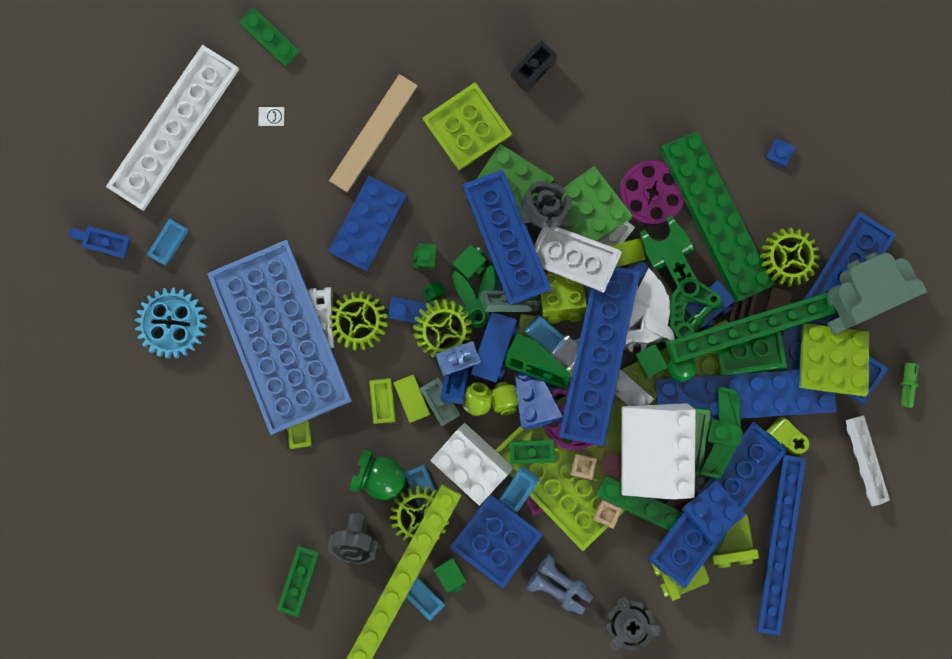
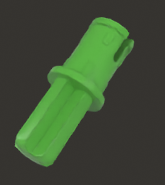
M905 363L904 378L900 384L903 386L901 405L912 408L914 406L915 390L919 387L917 384L919 365Z

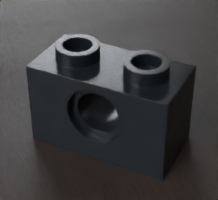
M541 40L512 70L511 79L524 91L528 92L556 63L557 54Z

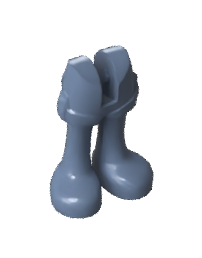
M547 554L540 563L538 571L558 582L567 591L564 592L549 583L537 572L528 581L526 589L531 592L537 590L545 591L562 602L561 607L565 610L583 614L586 608L579 601L572 598L573 595L577 594L579 598L589 603L594 596L587 589L586 584L580 580L574 582L558 571L555 566V558Z

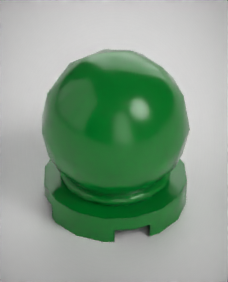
M364 449L357 464L362 467L359 474L353 476L350 490L359 493L360 489L364 488L367 494L376 500L395 498L405 485V471L393 458L381 456L374 459L373 451Z

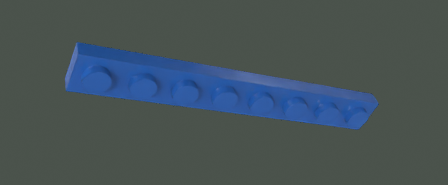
M783 455L781 460L756 629L760 633L780 636L806 458Z

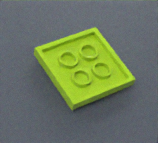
M476 82L422 118L459 172L512 136L511 131Z
M803 324L801 326L799 388L866 397L869 392V332L845 329L833 335L829 326Z

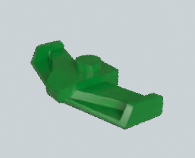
M717 387L719 421L710 420L706 442L714 443L699 474L721 479L737 445L741 444L743 431L740 424L739 392L733 389Z

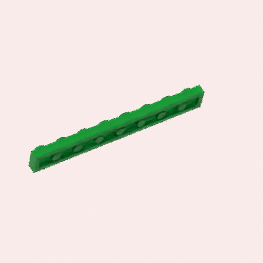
M824 293L668 341L666 346L672 363L677 364L831 316L836 312L828 302V293Z

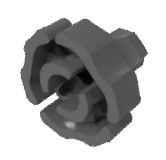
M542 181L531 184L522 199L524 211L519 215V218L523 223H530L532 228L536 230L542 229L545 224H548V227L551 229L557 226L566 228L571 221L567 216L572 206L571 197L565 195L562 201V211L560 200L565 194L563 187L556 183H544ZM538 193V195L534 196V197L530 200V196H531L532 194Z
M350 513L346 530L336 531L334 535H330L327 549L338 560L346 563L354 560L355 564H366L370 560L375 559L376 552L381 550V545L377 541L371 540L372 537L366 535L369 518L361 513Z
M626 597L617 599V605L613 606L608 612L607 616L612 620L614 614L621 610L614 622V629L617 635L612 632L610 622H607L605 625L611 638L609 645L615 651L620 648L634 651L636 650V644H626L624 642H638L641 647H645L652 639V636H659L660 627L655 625L652 612L649 609L644 610L648 616V623L643 613L636 609H630L632 606L643 609L644 605L641 602L628 601ZM631 621L635 624L633 632L627 628V626H630Z

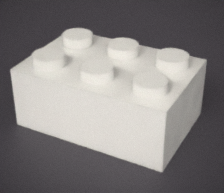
M466 423L457 429L430 460L479 506L514 468Z

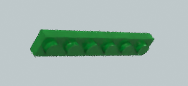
M604 476L595 495L668 531L683 513L651 497L622 495L621 483L607 476ZM726 534L713 550L714 553L718 554Z

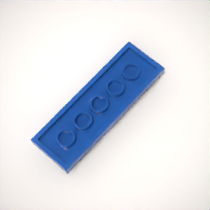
M503 169L462 184L509 306L551 291L550 284L526 225L519 218L521 213Z

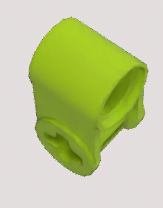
M779 416L766 431L792 455H800L809 448L807 437L783 416ZM800 440L801 448L795 449V443L793 441L796 442Z

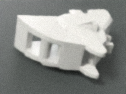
M649 268L636 292L624 349H629V352H633L634 346H641V351L652 345L660 342L667 343L675 339L674 333L669 327V295H667L660 279L658 280Z

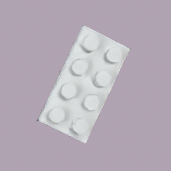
M545 224L534 245L544 270L604 293L622 253L616 248L562 228L555 227L551 229L548 227V224Z

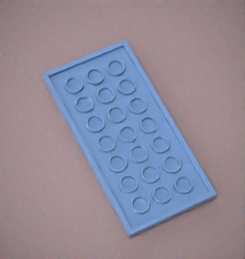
M288 240L279 242L207 273L270 435H274L353 401Z

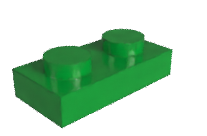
M554 439L509 442L511 464L549 463L556 461Z

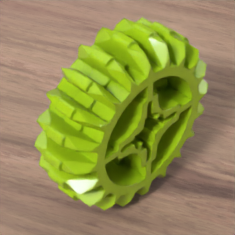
M789 228L787 233L784 229H780L779 234L776 232L772 233V239L767 238L765 240L767 245H763L761 248L766 252L760 255L761 259H766L761 265L762 267L768 266L769 269L765 273L767 275L773 274L771 277L772 281L779 278V285H782L785 280L788 287L792 286L793 281L796 286L801 284V280L807 282L809 280L808 276L812 277L815 274L813 269L819 267L814 262L820 259L819 255H814L815 252L819 251V248L812 247L815 240L808 241V233L803 237L801 236V229H798L795 234L793 228ZM782 241H793L796 244L792 248H788L785 245L781 246L778 243ZM802 248L806 255V263H804L800 256ZM774 250L780 258L778 266L774 260ZM795 250V252L792 254L794 256L792 258L793 260L786 263V257H788L786 255L792 253ZM788 266H792L795 269L799 268L801 270V272L797 274H789L783 271Z
M362 291L359 294V298H357L355 292H351L352 299L350 300L346 294L343 295L346 302L342 303L340 300H337L336 303L340 308H331L333 312L337 313L336 316L329 315V319L335 320V323L329 324V327L337 328V330L332 332V336L340 334L337 342L342 343L346 340L344 343L345 348H348L353 343L352 349L355 351L358 344H360L362 350H365V343L367 342L371 348L374 347L371 340L374 338L377 342H380L381 340L377 334L385 335L386 332L380 328L381 326H388L387 322L381 321V319L388 318L387 314H380V312L385 310V307L383 305L376 307L380 300L375 299L371 302L372 294H369L364 299L365 294ZM363 304L355 313L345 311L352 305ZM369 307L375 312V325L366 320ZM362 315L363 318L361 319L365 324L354 326L356 323L352 318H359ZM342 317L350 321L351 324L348 336L341 327ZM361 329L372 331L366 337L354 338Z
M443 299L440 305L437 300H434V307L427 303L426 308L428 310L426 312L423 309L419 310L423 315L422 318L415 317V320L420 324L413 325V329L418 331L413 336L415 339H419L417 345L419 347L423 346L422 351L424 353L430 350L429 355L431 357H434L436 353L452 349L454 346L463 345V340L470 341V337L466 333H471L472 329L466 326L472 322L470 319H465L469 314L466 311L462 312L463 307L461 305L455 307L456 302L451 301L448 305L447 300ZM445 312L439 320H431L434 315ZM452 314L458 319V331L451 328ZM426 326L434 330L433 343L427 339ZM435 326H437V327H444V326H445L449 331H447V330H446V331L442 330V331L440 332ZM448 337H453V338H454V339H453L451 342H449L448 344L440 345V343L443 344V342H444V340H445L446 338H448Z
M420 485L416 486V493H413V489L409 487L408 496L404 492L400 493L403 501L398 498L394 500L399 507H391V511L397 512V515L390 516L391 520H397L396 523L392 524V528L400 527L396 535L400 536L402 533H405L404 542L409 537L413 538L415 529L422 521L421 519L414 525L417 517L415 511L419 513L426 506L423 515L425 516L435 498L434 496L437 494V490H434L430 495L428 494V486L425 487L424 492H421ZM414 498L426 499L421 507L407 504L409 500ZM403 509L412 518L409 528L405 526L402 519ZM443 528L441 533H445L446 529Z

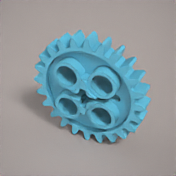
M163 288L162 295L155 291V298L147 296L148 304L141 302L144 310H137V313L142 316L135 319L141 326L136 327L135 330L142 332L137 338L140 340L145 339L142 346H150L149 352L153 353L157 350V356L159 357L165 352V357L170 359L173 353L175 358H179V352L187 356V348L195 350L194 342L201 344L198 336L206 335L201 332V328L207 327L206 324L202 323V320H205L207 316L200 315L205 309L197 307L200 301L198 299L192 301L193 295L191 293L185 297V290L183 289L177 294L176 288H172L171 293H169L168 289ZM165 306L166 313L164 316L158 317V308ZM182 308H187V316L180 319L179 311ZM171 320L179 323L189 322L190 326L171 325L170 327L166 324H153L152 321L171 322ZM158 328H163V336L156 339L155 331ZM184 329L186 333L184 339L178 340L176 337L177 332Z

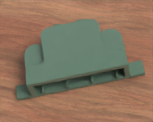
M874 252L864 257L865 262L863 263L856 260L846 265L848 270L840 275L841 285L831 288L827 295L830 306L836 309L840 316L828 322L831 333L833 335L926 293L927 290L923 282L917 279L910 263L905 259L895 260L889 253L878 255L877 252Z

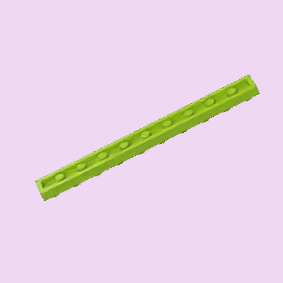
M443 484L441 485L347 659L373 658L456 507L461 494Z

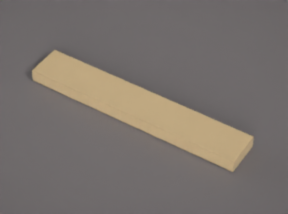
M400 74L398 75L329 180L330 183L346 193L350 191L418 88L415 83Z

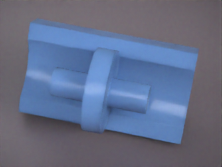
M473 341L460 346H454L452 349L436 354V359L443 376L481 363Z

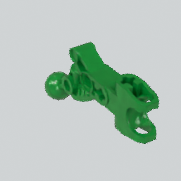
M671 215L666 218L670 227V234L665 240L654 241L646 230L641 231L640 235L644 243L645 252L654 269L657 271L667 266L677 284V289L671 298L670 325L677 338L696 333L705 323L704 319L712 310L720 309L723 301L718 293L700 283L695 277L685 258V255L695 251L686 232ZM680 267H682L687 277L684 280L678 271ZM690 285H695L696 291L692 294H687L686 288ZM689 303H697L704 306L698 314L694 313L685 322L686 307ZM693 359L673 364L672 360H670L668 364L669 375L679 382L688 381L694 376L696 371V363Z

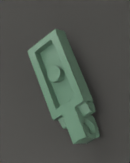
M482 291L480 295L485 312L539 311L542 303L540 295L509 306L504 291Z

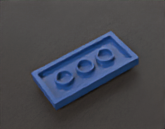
M368 176L328 252L368 272L407 195Z

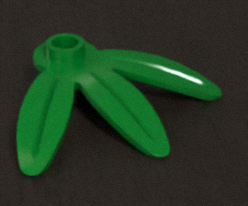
M488 266L484 273L478 299L467 279L458 271H453L452 279L461 300L466 305V307L462 306V312L466 311L469 314L465 319H470L471 325L475 328L485 327L488 324L490 314L485 312L480 295L482 291H495L496 272L494 266ZM434 300L429 301V304L434 305ZM452 314L451 318L457 319V317L454 314ZM482 314L483 319L481 321H477V316Z

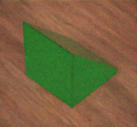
M441 281L432 283L422 289L427 301H431L446 293Z

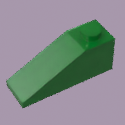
M516 335L507 353L505 366L567 390L571 373L537 341L526 336Z

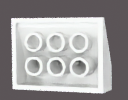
M688 403L623 406L621 494L663 499L694 498L695 409Z

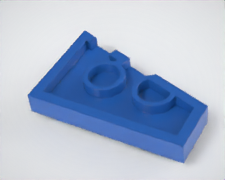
M514 370L521 428L527 430L562 421L563 413L550 392L547 382Z

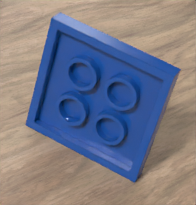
M490 494L450 548L501 588H504L543 534Z

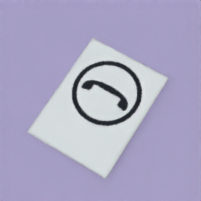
M259 107L258 126H284V107Z

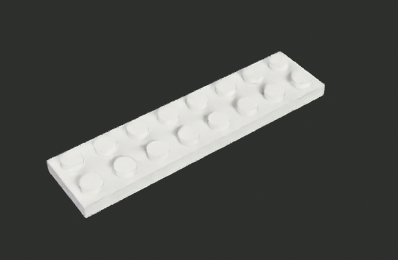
M202 45L106 187L144 211L239 71V68Z

